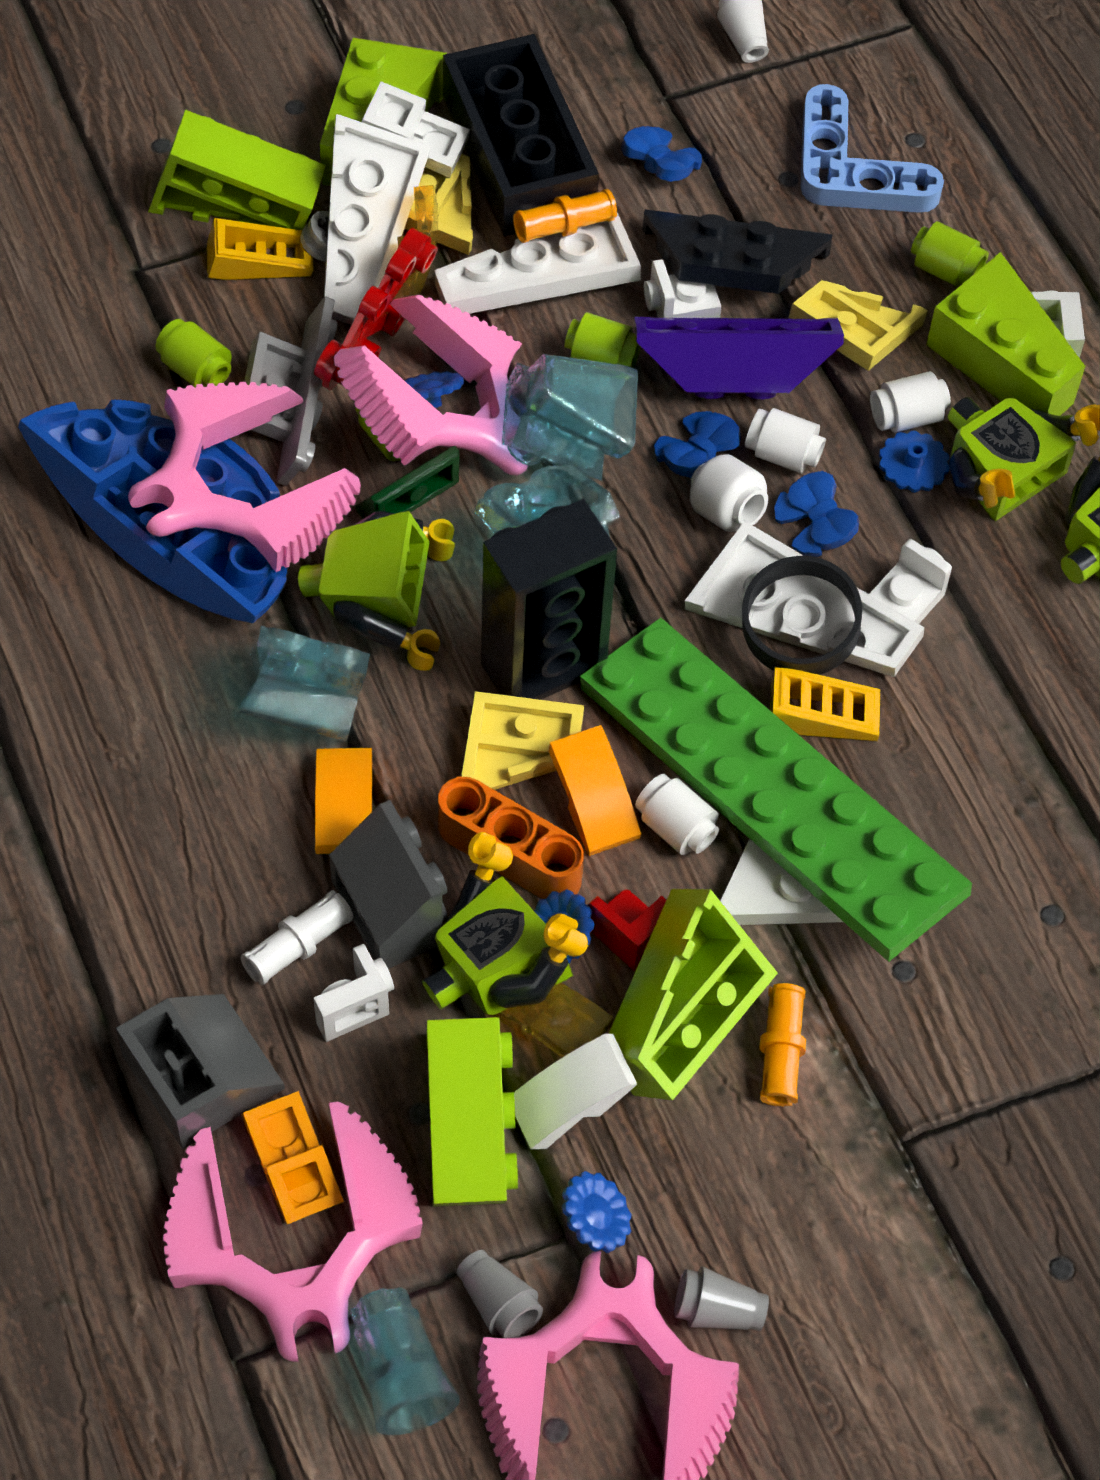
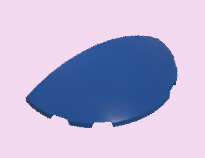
M110 400L105 409L78 410L75 402H68L37 411L19 421L18 428L34 456L75 512L108 546L148 579L175 596L204 610L249 623H254L277 600L285 586L288 567L282 566L281 571L275 572L266 558L244 537L216 529L196 527L175 532L168 536H154L147 531V523L152 517L168 509V507L162 503H151L139 508H133L130 505L128 494L131 487L162 468L170 455L176 436L172 420L152 415L149 404L126 400ZM231 439L222 441L204 450L201 448L196 471L211 493L250 503L253 508L280 497V491L268 473L251 455Z

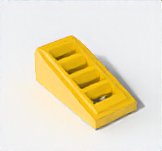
M214 218L207 241V277L221 280L307 277L313 273V257L302 246L300 240L302 230ZM286 248H294L295 258L286 257ZM266 249H274V255L266 254Z
M774 667L771 683L770 711L798 735L878 741L880 689L796 669ZM790 698L800 699V706L790 705ZM811 700L821 701V712L811 709ZM832 702L842 703V716L832 714ZM853 703L864 704V721L853 719Z

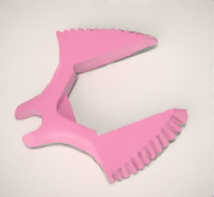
M422 295L398 298L390 303L398 313L416 328L413 333L466 381L471 383L475 380L478 383L475 387L481 409L474 416L450 412L442 415L365 345L340 349L334 356L335 366L340 367V370L337 371L338 376L344 379L341 383L345 389L349 390V397L355 401V407L360 409L359 414L361 417L366 419L364 422L367 426L371 427L370 431L372 434L378 436L377 440L381 444H385V448L389 452L392 451L395 458H400L401 463L405 466L421 453L434 447L456 446L457 448L480 454L503 472L518 476L528 468L526 457L531 459L537 458L543 451V439L518 411L507 379L510 363L522 343L514 341L512 336L506 335V332L498 331L497 327L493 325L491 327L488 326L486 321L480 322L478 317H470L469 313H462L457 307L452 308L451 304L446 303L443 305L439 300L433 301L432 298H424Z
M230 382L228 386H225L224 383H218L217 386H214L213 383L207 384V387L197 384L196 388L189 385L184 389L177 387L176 391L172 389L166 391L164 408L171 418L176 432L170 455L161 469L131 487L128 499L133 508H139L151 503H162L168 507V509L152 517L147 523V531L154 536H168L172 533L195 527L216 529L244 537L255 546L266 558L273 570L278 572L281 571L282 566L287 568L291 562L296 564L299 562V558L305 559L309 556L308 552H314L317 549L316 546H320L323 543V538H328L330 535L329 531H334L336 524L342 522V516L347 515L351 511L349 505L354 506L356 502L354 495L360 494L361 484L358 476L344 468L255 508L250 503L211 493L196 471L201 448L204 450L270 422L273 415L302 404L303 398L289 387H278L276 384L267 386V383H261L258 386L256 382H251L250 385H247L246 382H240L239 385Z
M339 1101L329 1103V1109L354 1231L346 1234L326 1264L272 1274L242 1254L234 1256L211 1127L200 1129L193 1137L196 1143L195 1146L189 1145L185 1151L188 1158H182L180 1167L183 1170L182 1173L177 1174L176 1181L178 1186L173 1188L175 1196L170 1198L169 1205L172 1208L167 1210L166 1216L169 1220L165 1221L164 1228L167 1230V1233L163 1235V1241L167 1244V1246H164V1254L168 1257L165 1261L169 1268L167 1270L168 1277L173 1287L182 1288L192 1285L224 1286L248 1300L266 1316L279 1354L291 1362H298L295 1344L297 1330L309 1322H318L325 1325L331 1334L335 1354L342 1351L350 1340L348 1299L358 1277L375 1254L400 1242L417 1239L421 1235L423 1223L422 1218L419 1217L420 1209L419 1206H416L418 1202L416 1195H412L414 1190L412 1184H407L408 1176L406 1172L402 1173V1166L399 1162H394L395 1157L393 1154L386 1152L388 1149L386 1145L379 1143L380 1138L376 1133L371 1134V1127L367 1121L361 1123V1116L356 1112L349 1114V1106Z
M601 1251L592 1252L582 1262L580 1277L573 1300L560 1315L531 1335L516 1338H483L479 1352L481 1357L478 1362L480 1370L477 1373V1380L481 1381L477 1386V1393L481 1394V1398L478 1401L479 1406L484 1408L481 1414L483 1419H487L485 1424L486 1430L491 1431L489 1436L490 1442L495 1443L496 1446L493 1449L495 1456H500L501 1459L498 1464L501 1473L507 1472L508 1474L505 1480H535L547 1363L555 1364L584 1340L637 1345L662 1375H670L662 1480H699L700 1477L704 1479L708 1473L706 1467L708 1465L712 1466L714 1462L713 1455H718L721 1449L719 1443H724L726 1439L725 1431H730L731 1424L729 1419H734L735 1412L733 1407H736L737 1403L735 1394L738 1393L739 1364L719 1361L689 1350L673 1333L656 1307L653 1267L643 1256L637 1255L635 1279L632 1283L624 1288H613L604 1283L600 1276Z

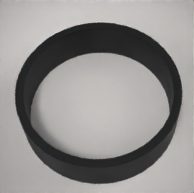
M791 556L767 565L756 574L748 585L742 604L743 635L752 654L769 669L774 671V667L790 668L821 675L842 664L856 647L861 631V597L853 580L835 564L813 556ZM796 575L814 576L830 582L842 591L852 606L855 622L851 632L838 647L826 654L813 658H792L771 650L756 636L749 620V613L753 602L761 591L771 583Z

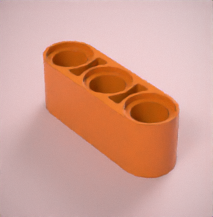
M456 777L448 780L441 787L438 793V830L447 843L469 855L468 846L471 839L479 832L488 833L495 836L496 842L509 846L513 855L512 863L509 867L497 873L541 899H546L552 891L561 893L566 889L572 891L574 895L578 894L582 885L584 850L580 842L573 835L474 778ZM461 808L472 810L474 813L467 816H459L454 814L453 811ZM504 836H515L521 839V841L507 844L499 839ZM560 863L569 869L563 872H554L546 866Z

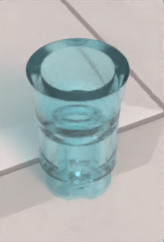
M402 1287L394 1289L382 1288L360 1298L358 1304L350 1311L356 1327L354 1336L363 1360L371 1392L376 1430L384 1435H402L426 1428L447 1417L456 1409L460 1398L441 1367L425 1331L419 1311L412 1307L407 1290Z

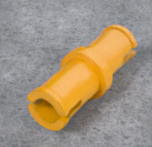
M603 189L600 192L572 199L567 195L556 197L551 204L515 211L513 216L514 228L518 239L522 243L557 233L569 236L577 233V229L580 227L615 220L614 218L617 217V206L615 198L609 189Z
M789 983L774 984L773 987L770 986L768 988L767 1032L760 1036L759 1050L765 1054L760 1100L768 1105L781 1107L792 1106V1103L796 1104L798 1102L799 1057L803 1056L806 1052V1039L801 1035L803 1001L806 990L803 987Z

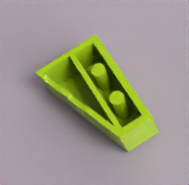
M352 38L320 141V161L326 165L322 176L323 185L331 186L336 114L362 122L381 81L426 99L425 111L428 112L435 102L440 103L443 99V55L447 53Z
M185 110L164 164L148 213L163 215L165 208L193 212L192 216L195 221L208 223L212 215L235 219L240 222L303 230L313 209L326 165L309 159L303 154L294 153L266 142L257 136L249 135L218 123L209 117Z
M1001 252L935 306L926 345L998 400L1003 401L1006 398H1015L1026 407L1057 416L1062 415L1074 404L1085 365Z
M671 889L609 1031V1034L614 1035L637 1082V1085L630 1090L634 1096L674 1100L778 974L711 889Z
M499 1017L427 1020L426 1038L433 1207L505 1204L507 1201V1190L518 1189L517 1154L505 1153L504 1129L515 1128L514 1092L503 1093L502 1069L513 1068L511 1032H500Z

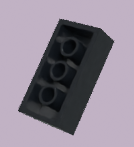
M535 34L443 55V98L454 123L470 129L465 149L504 237L516 234L513 222L515 211L551 204L556 197L567 195L572 199L598 192V170Z
M584 498L567 506H555L547 510L541 517L519 527L504 528L483 542L481 665L500 695L542 700L581 682L580 676L597 663L608 659L617 547Z

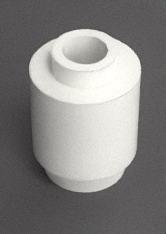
M931 371L882 383L881 389L872 391L870 395L871 410L877 427L881 431L891 429L894 433L942 421L945 410L949 409L951 404L946 382L943 379L938 380Z
M759 408L748 430L745 447L754 450L755 457L802 474L807 465L816 467L822 455L826 438L819 436V424L775 408L770 412Z
M665 774L658 775L647 784L636 800L635 807L642 813L641 820L681 855H686L691 851L697 854L701 853L713 842L719 832V828L715 825L719 816L718 812L679 778L671 780Z

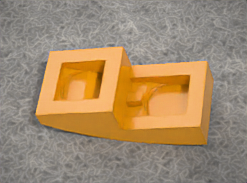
M602 725L550 742L548 752L568 795V810L588 856L640 839L641 832L632 802Z
M372 748L316 749L315 853L331 854L372 812Z
M299 1091L241 1114L286 1225L344 1202L322 1145H319Z

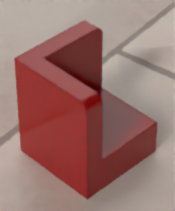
M628 889L621 891L608 904L599 896H596L588 903V906L593 911L590 918L595 924L591 932L633 971H636L666 903V899L660 896L648 907Z

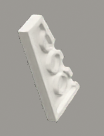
M336 114L334 126L324 296L335 300L332 319L352 325L363 297L370 287H379L387 265L393 254L397 251L431 146Z
M617 213V217L614 218L615 220L580 227L577 229V233L573 235L563 236L561 233L529 240L526 243L515 239V245L512 249L501 253L493 249L486 250L434 270L435 287L443 305L448 303L451 304L452 308H459L462 313L472 314L640 281L641 264Z
M744 521L686 598L685 610L742 628L743 598L748 585L756 574L777 560L803 555ZM807 575L789 576L771 583L756 597L749 613L750 624L754 632L821 654H826L838 647L847 638L855 622L852 606L841 590L826 580ZM857 588L862 602L861 631L856 647L845 662L895 677L923 638L925 627Z

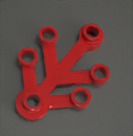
M414 227L406 233L397 251L390 259L379 287H370L363 297L343 344L333 339L325 347L314 369V376L322 380L324 388L332 390L337 384L342 385L341 382L344 379L340 378L337 373L340 367L334 364V356L340 349L365 345L379 358L382 347L370 341L367 337L380 330L393 337L399 331L405 318L390 303L411 273L417 270L424 274L432 264L438 247L431 244L432 238Z

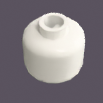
M718 455L695 470L691 479L690 502L696 513L723 530L734 532L740 528L744 521L754 525L761 519L768 505L767 484L761 473L732 455Z

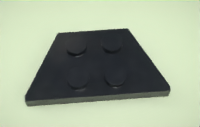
M645 209L642 227L645 235L655 234L657 237L656 250L663 259L670 263V269L678 280L779 294L790 286L791 280L800 278L807 273L811 267V260L815 256L827 258L830 255L832 234L781 228L766 221H753L751 223L729 221L715 214H706L699 217Z

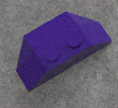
M634 317L637 343L686 392H695L696 396L706 399L721 398L725 396V393H745L746 396L755 399H770L775 397L776 393H790L844 343V333L838 318Z

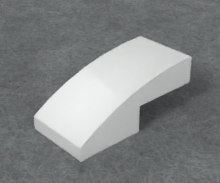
M381 81L362 119V123L430 145L431 149L425 167L450 178L468 141L470 129L426 112V99Z
M603 1034L584 1044L544 1069L514 1092L515 1117L530 1149H547L583 1117H600L637 1085L614 1035Z

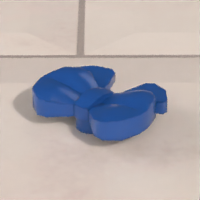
M641 126L634 128L626 133L621 145L623 155L628 158L645 160L644 168L648 172L655 173L658 178L670 182L685 179L692 173L693 169L699 170L702 163V155L696 148L690 147L671 151L667 146L672 141L673 135L671 132L660 127Z
M711 411L695 412L683 418V427L691 435L687 442L669 436H661L654 444L658 462L665 461V464L674 473L692 478L695 470L700 465L716 457V452L732 450L740 445V428L733 419L716 412L712 413Z
M824 471L809 473L798 479L789 487L788 494L786 492L780 493L774 505L775 519L780 524L798 521L809 516L812 524L806 527L792 541L793 549L803 556L820 557L822 549L831 550L846 544L859 529L858 515L852 510L837 507L834 501L837 488L833 475Z

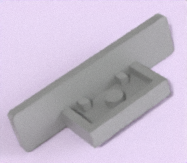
M327 296L323 297L308 317L301 348L262 332L258 333L251 345L244 382L247 385H250L251 382H256L258 386L261 383H267V386L276 384L278 387L287 386L303 398L302 404L273 415L272 421L251 429L283 442L276 482L285 486L290 483L299 471L303 473L307 471L315 452V443L310 442L311 431L315 428L321 416L323 403L317 400L319 389L322 387V380L314 376V369L323 350L333 340L337 329V321L332 319L335 300Z

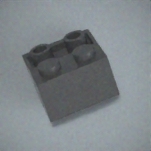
M391 800L379 804L329 855L332 884L337 893L350 906L353 913V922L373 959L382 958L388 969L438 947L435 935L442 927V922L448 918L442 902V895L447 894L444 877L435 862L426 864L418 850L422 845L414 823L409 816L400 818Z
M224 994L167 998L116 1027L125 1062L182 1149L195 1142L193 1137L200 1129L211 1127V1132L240 1116L243 1112L252 1109L285 1089L283 1081Z

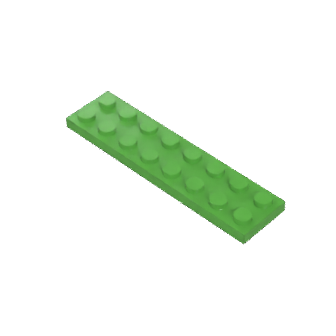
M662 618L656 620L608 655V659L597 663L580 676L581 690L888 962L971 895V881Z

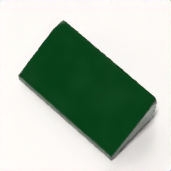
M453 446L355 505L356 512L364 519L379 510L396 514L406 511L412 512L459 483V449Z

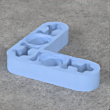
M830 84L817 85L807 92L803 111L801 191L808 201L822 206L917 213L933 210L939 204L944 179L937 168L924 163L847 158V95L839 87ZM822 106L829 107L831 113L830 120H821ZM825 138L833 141L837 147L831 150H822L814 146L812 142ZM820 168H828V183L826 184L820 183V178L818 177ZM867 178H873L882 182L885 187L880 190H868L859 182ZM894 183H899L898 190L893 189ZM917 185L924 186V191L917 190Z

